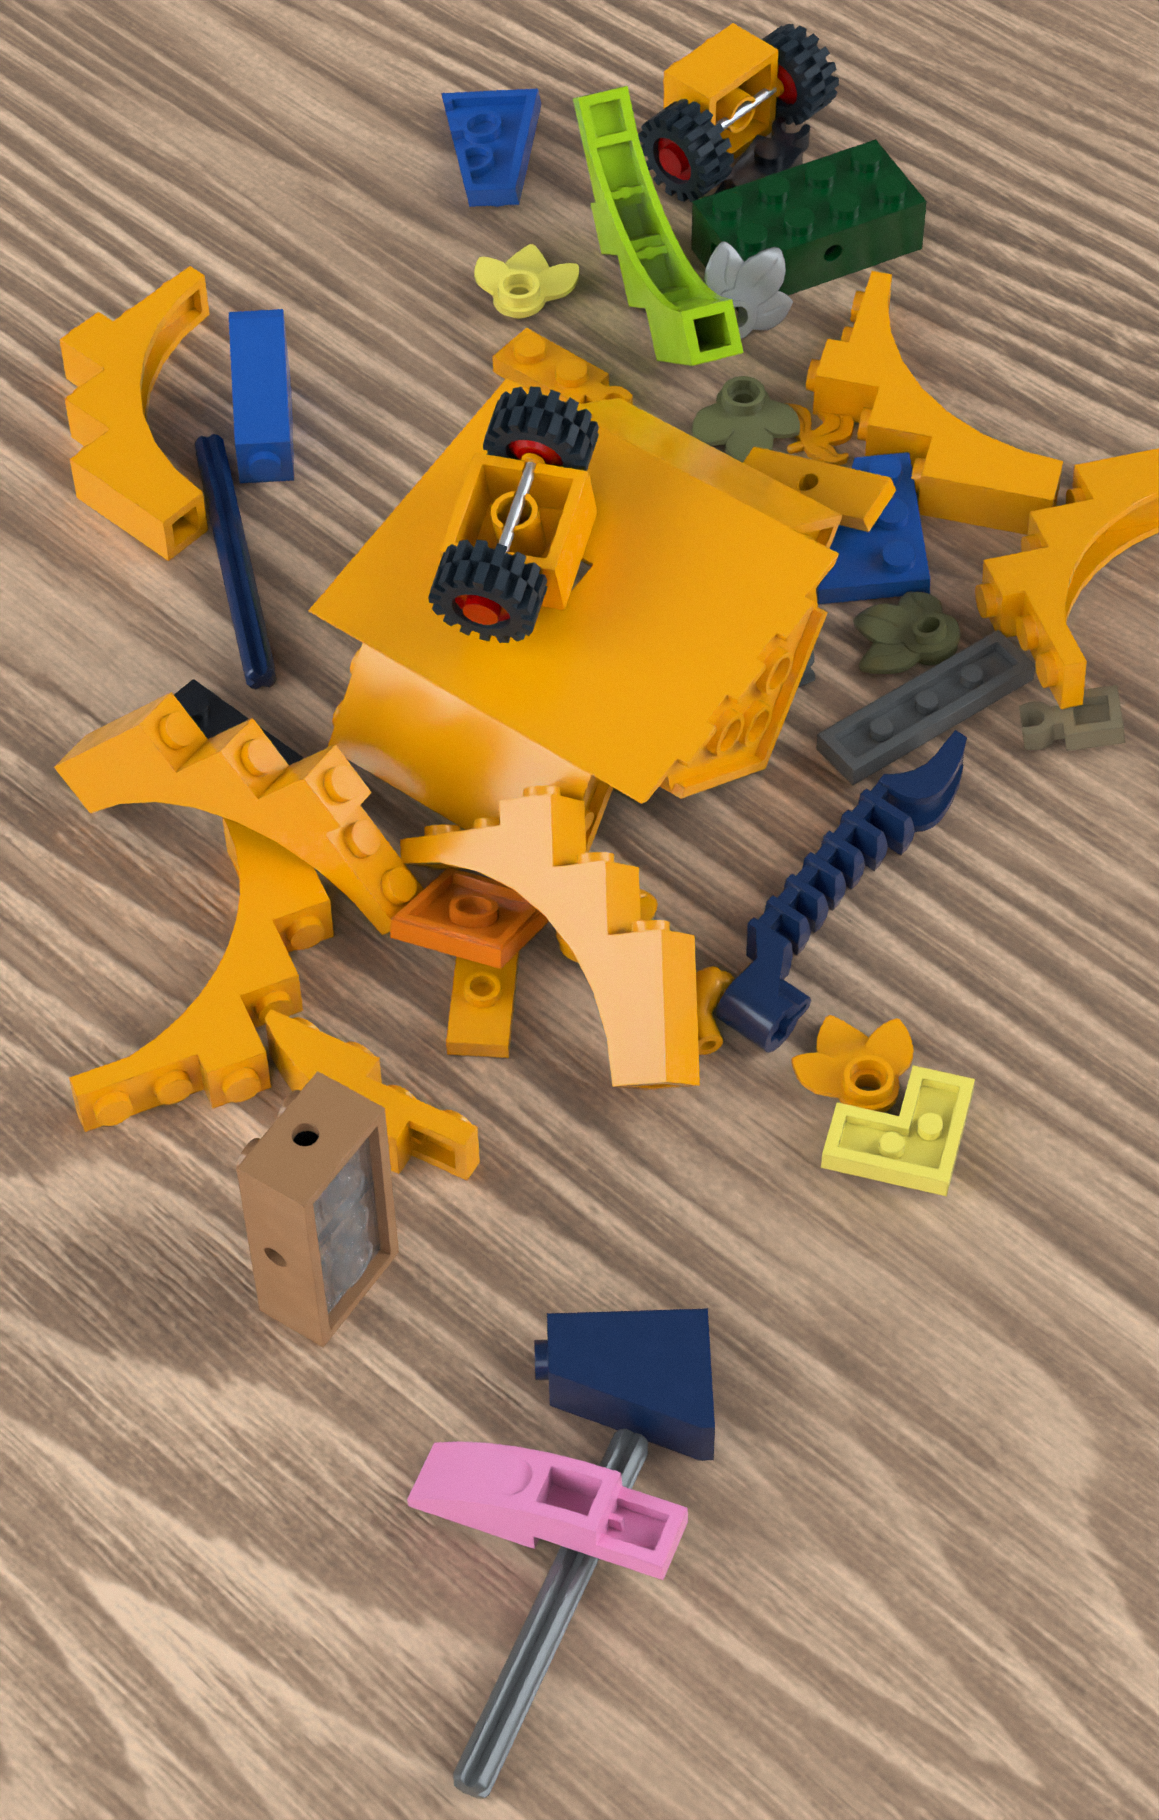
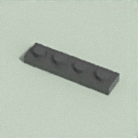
M997 630L818 733L816 749L852 785H855L1032 681L1035 664Z

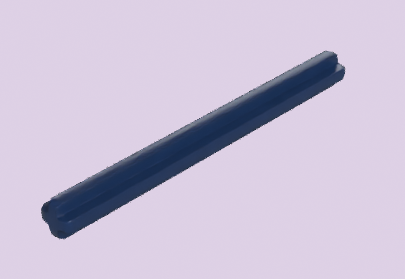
M212 434L209 437L200 436L194 443L196 458L246 684L255 690L262 686L271 687L277 680L276 669L224 440L218 434Z

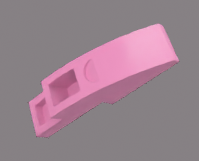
M460 1441L434 1443L407 1499L409 1507L533 1549L536 1548L539 1539H543L664 1580L688 1523L687 1507L622 1486L621 1472L553 1453L493 1443Z

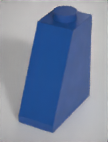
M284 310L229 312L234 438L239 482L242 484L293 481L292 386Z

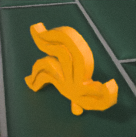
M784 403L794 409L800 421V434L795 436L798 442L787 446L789 454L805 451L807 456L813 460L839 466L847 463L849 453L839 454L833 446L844 444L851 439L854 429L853 417L817 411V416L823 421V424L815 430H811L812 422L809 410L801 405Z

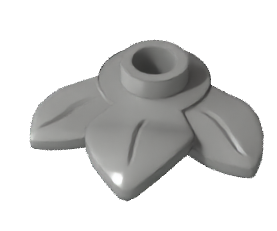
M723 241L716 247L705 269L703 281L718 295L732 299L734 308H739L737 324L741 339L745 338L752 329L769 330L780 324L787 316L793 304L789 296L778 291L783 284L786 272L785 260L779 248H768L744 262L737 251L727 242Z

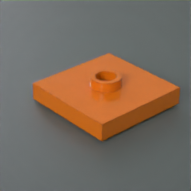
M448 867L391 918L390 938L501 969L549 920L512 888L494 879Z

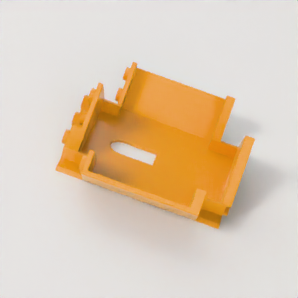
M506 378L308 610L313 615L362 642L361 648L356 652L350 664L352 676L344 699L339 703L333 714L332 724L334 729L327 748L336 744L346 759L465 830L474 829L475 819L500 817L499 801L522 798L524 788L532 786L559 787L560 796L585 801L586 853H588L613 788L639 803L647 802L658 787L682 799L766 769L828 613L818 607L816 588L835 565L839 553L830 549V546L843 515L620 398L578 404L577 411L587 409L592 414L591 421H597L599 426L597 432L599 436L587 469L597 515L581 560L591 566V568L571 591L565 611L541 606L533 632L530 636L525 634L524 640L515 641L510 637L509 643H499L496 636H491L490 641L479 639L480 633L471 631L468 636L459 632L461 625L458 623L453 626L446 624L443 621L445 614L436 615L432 610L433 603H429L428 597L441 561L439 550L474 453L487 454L488 450H483V442L496 403L504 392L507 391L511 394L513 388L522 387L527 394L529 392L528 388Z

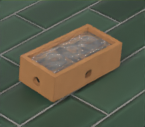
M317 1071L301 1091L294 1090L287 1096L280 1107L277 1120L261 1139L254 1138L245 1146L237 1161L236 1172L259 1311L324 1348L397 1256L399 1247L385 1108Z

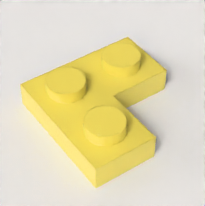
M913 1065L899 1116L837 1102L822 1153L821 1168L947 1196L973 1095L975 1079Z

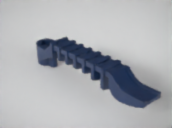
M955 730L935 756L926 764L904 773L883 774L871 791L866 788L860 794L858 805L852 812L847 810L842 814L840 825L834 833L829 830L823 836L821 848L815 854L810 852L804 858L802 870L796 876L791 874L785 880L783 892L778 897L772 895L767 900L764 914L759 919L753 917L748 922L746 956L753 960V962L729 985L721 997L716 1011V1016L719 1020L768 1053L775 1051L786 1041L794 1030L798 1019L806 1012L811 1003V998L784 980L789 975L793 953L798 955L805 948L811 931L816 933L822 927L827 918L828 910L831 909L833 911L843 899L846 886L852 890L858 884L865 866L875 871L883 862L888 848L902 855L910 846L915 832L931 829L941 821L959 789L967 742L965 735Z

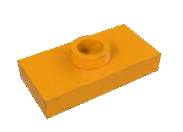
M519 952L501 969L456 957L446 1038L447 1055L509 1058Z

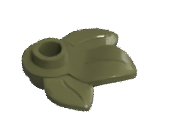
M738 376L728 380L718 393L716 403L698 411L692 426L693 437L710 446L724 445L727 455L742 463L754 446L773 450L774 438H792L800 434V421L794 409L788 404L771 400L763 384L757 379L748 376Z
M906 592L901 597L898 605L888 603L876 604L863 610L853 619L855 628L873 642L859 663L860 671L866 673H901L910 669L917 662L924 665H938L955 655L961 638L959 624L956 619L943 613L941 601L933 595L924 592Z

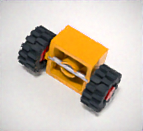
M732 23L715 36L708 38L701 46L681 60L671 64L664 71L663 110L646 121L641 126L642 131L638 133L639 141L643 143L641 145L643 154L648 157L646 161L648 170L653 169L656 173V176L653 178L656 184L659 186L664 182L666 184L665 192L670 196L677 193L679 201L685 202L689 199L692 202L698 200L727 179V176L733 170L729 165L746 151L757 134L766 137L771 133L772 123L775 119L782 116L786 118L787 125L793 122L795 125H799L830 104L831 100L838 93L834 88L839 86V78L831 75L837 68L835 62H827L825 57L830 52L826 46L821 50L818 48L819 38L814 33L806 37V28L798 26L795 29L794 24H786L785 26H780L761 40Z
M530 386L528 394L522 387L513 388L511 394L507 391L504 392L496 403L484 437L483 450H488L487 454L474 453L439 550L441 561L428 597L429 603H433L432 610L436 615L445 614L443 621L446 624L453 626L458 623L461 625L459 632L468 636L471 631L480 633L479 639L490 641L491 636H496L499 643H509L510 637L515 641L524 640L525 634L530 636L533 632L541 606L565 611L597 515L587 469L599 433H597L599 426L597 421H591L592 414L587 409L577 411L579 402L571 397L566 402L559 400L561 394L559 392L550 390L549 396L542 395L540 387Z

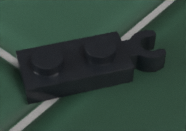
M780 116L772 123L771 138L757 134L733 167L731 174L721 183L715 193L803 164V152L809 147L810 125L804 124L800 131L796 133H786V118Z

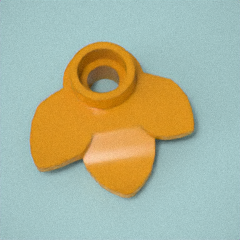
M828 1015L825 1017L817 1036L816 1053L797 1055L791 1059V1063L797 1079L809 1091L818 1095L838 1098L843 1104L884 1113L898 1099L900 1088L898 1078L911 1066L914 1049L907 1028L898 1018L882 1024L868 1037L841 1019ZM867 1086V1087H872V1088H874L875 1090H874V1091H866V1090H862V1089H860V1088Z

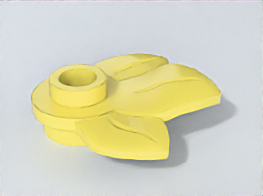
M529 244L505 263L489 257H479L474 269V278L479 287L493 295V304L500 313L508 317L522 319L538 313L544 307L545 302L563 298L571 293L578 283L579 265L576 263H564L549 267L539 249L534 244Z

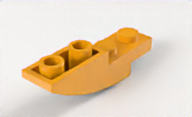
M271 1009L265 1017L269 1053L282 1078L292 1092L294 1090L301 1091L316 1072L319 1071L385 1108L391 1171L400 1174L411 1156H414L468 1181L480 1163L477 1126L471 1124L466 1117L456 1111L448 1109L442 1111L417 1100L408 1090L401 1086L382 1084L380 1058L374 1056L365 1046L352 1041L345 1043L323 1033L313 1023L304 1018H290Z

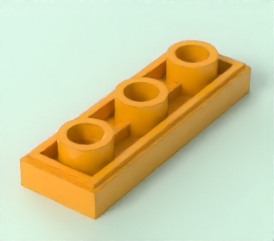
M755 446L743 462L843 515L839 525L866 532L871 530L896 492L891 477Z

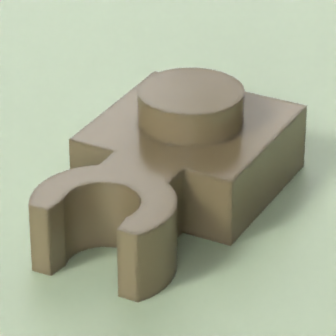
M1117 685L1084 689L1083 705L1060 709L1059 705L1050 707L1042 702H1028L1019 706L1021 724L1024 727L1022 728L1024 748L1027 750L1046 748L1059 739H1065L1067 751L1125 743Z

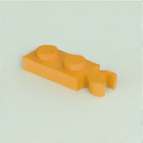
M527 327L492 356L494 373L504 379L509 378L530 389V386L540 387L542 395L549 396L550 390L561 393L559 400L564 402L570 397L579 402V404L620 398L633 405V396L627 389L620 386H609V373Z

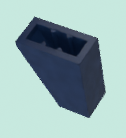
M708 1309L547 1313L548 1339L534 1340L535 1380H549L550 1406L615 1430L628 1429L633 1433L643 1435L650 1443L699 1461L714 1460L715 1418Z

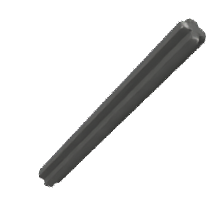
M628 1429L616 1431L599 1466L621 1472L622 1486L632 1489L648 1455V1440L643 1435L633 1433ZM563 1546L560 1547L453 1772L454 1786L462 1793L469 1794L477 1799H484L489 1796L599 1558Z

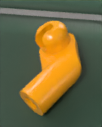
M716 966L706 967L696 972L699 1055L711 1054L717 1051L723 1044V1038L712 1013L716 1005L719 1004L726 989L735 979L731 973L720 970Z

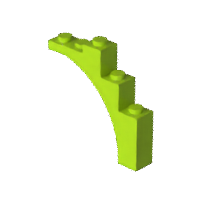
M628 86L573 98L595 202L590 204L601 254L618 255L629 307L646 309L657 361L694 366L744 353L733 300L718 295L702 281L681 249L664 213L639 141Z

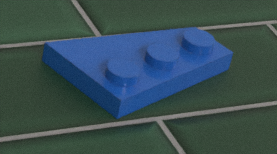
M538 88L441 93L469 207L519 205L542 105Z
M910 453L854 457L852 469L891 477L896 492L869 532L841 525L838 526L830 549L839 553L835 565L819 584L818 604L900 597L906 592L930 594L931 579L914 479H911L913 471Z

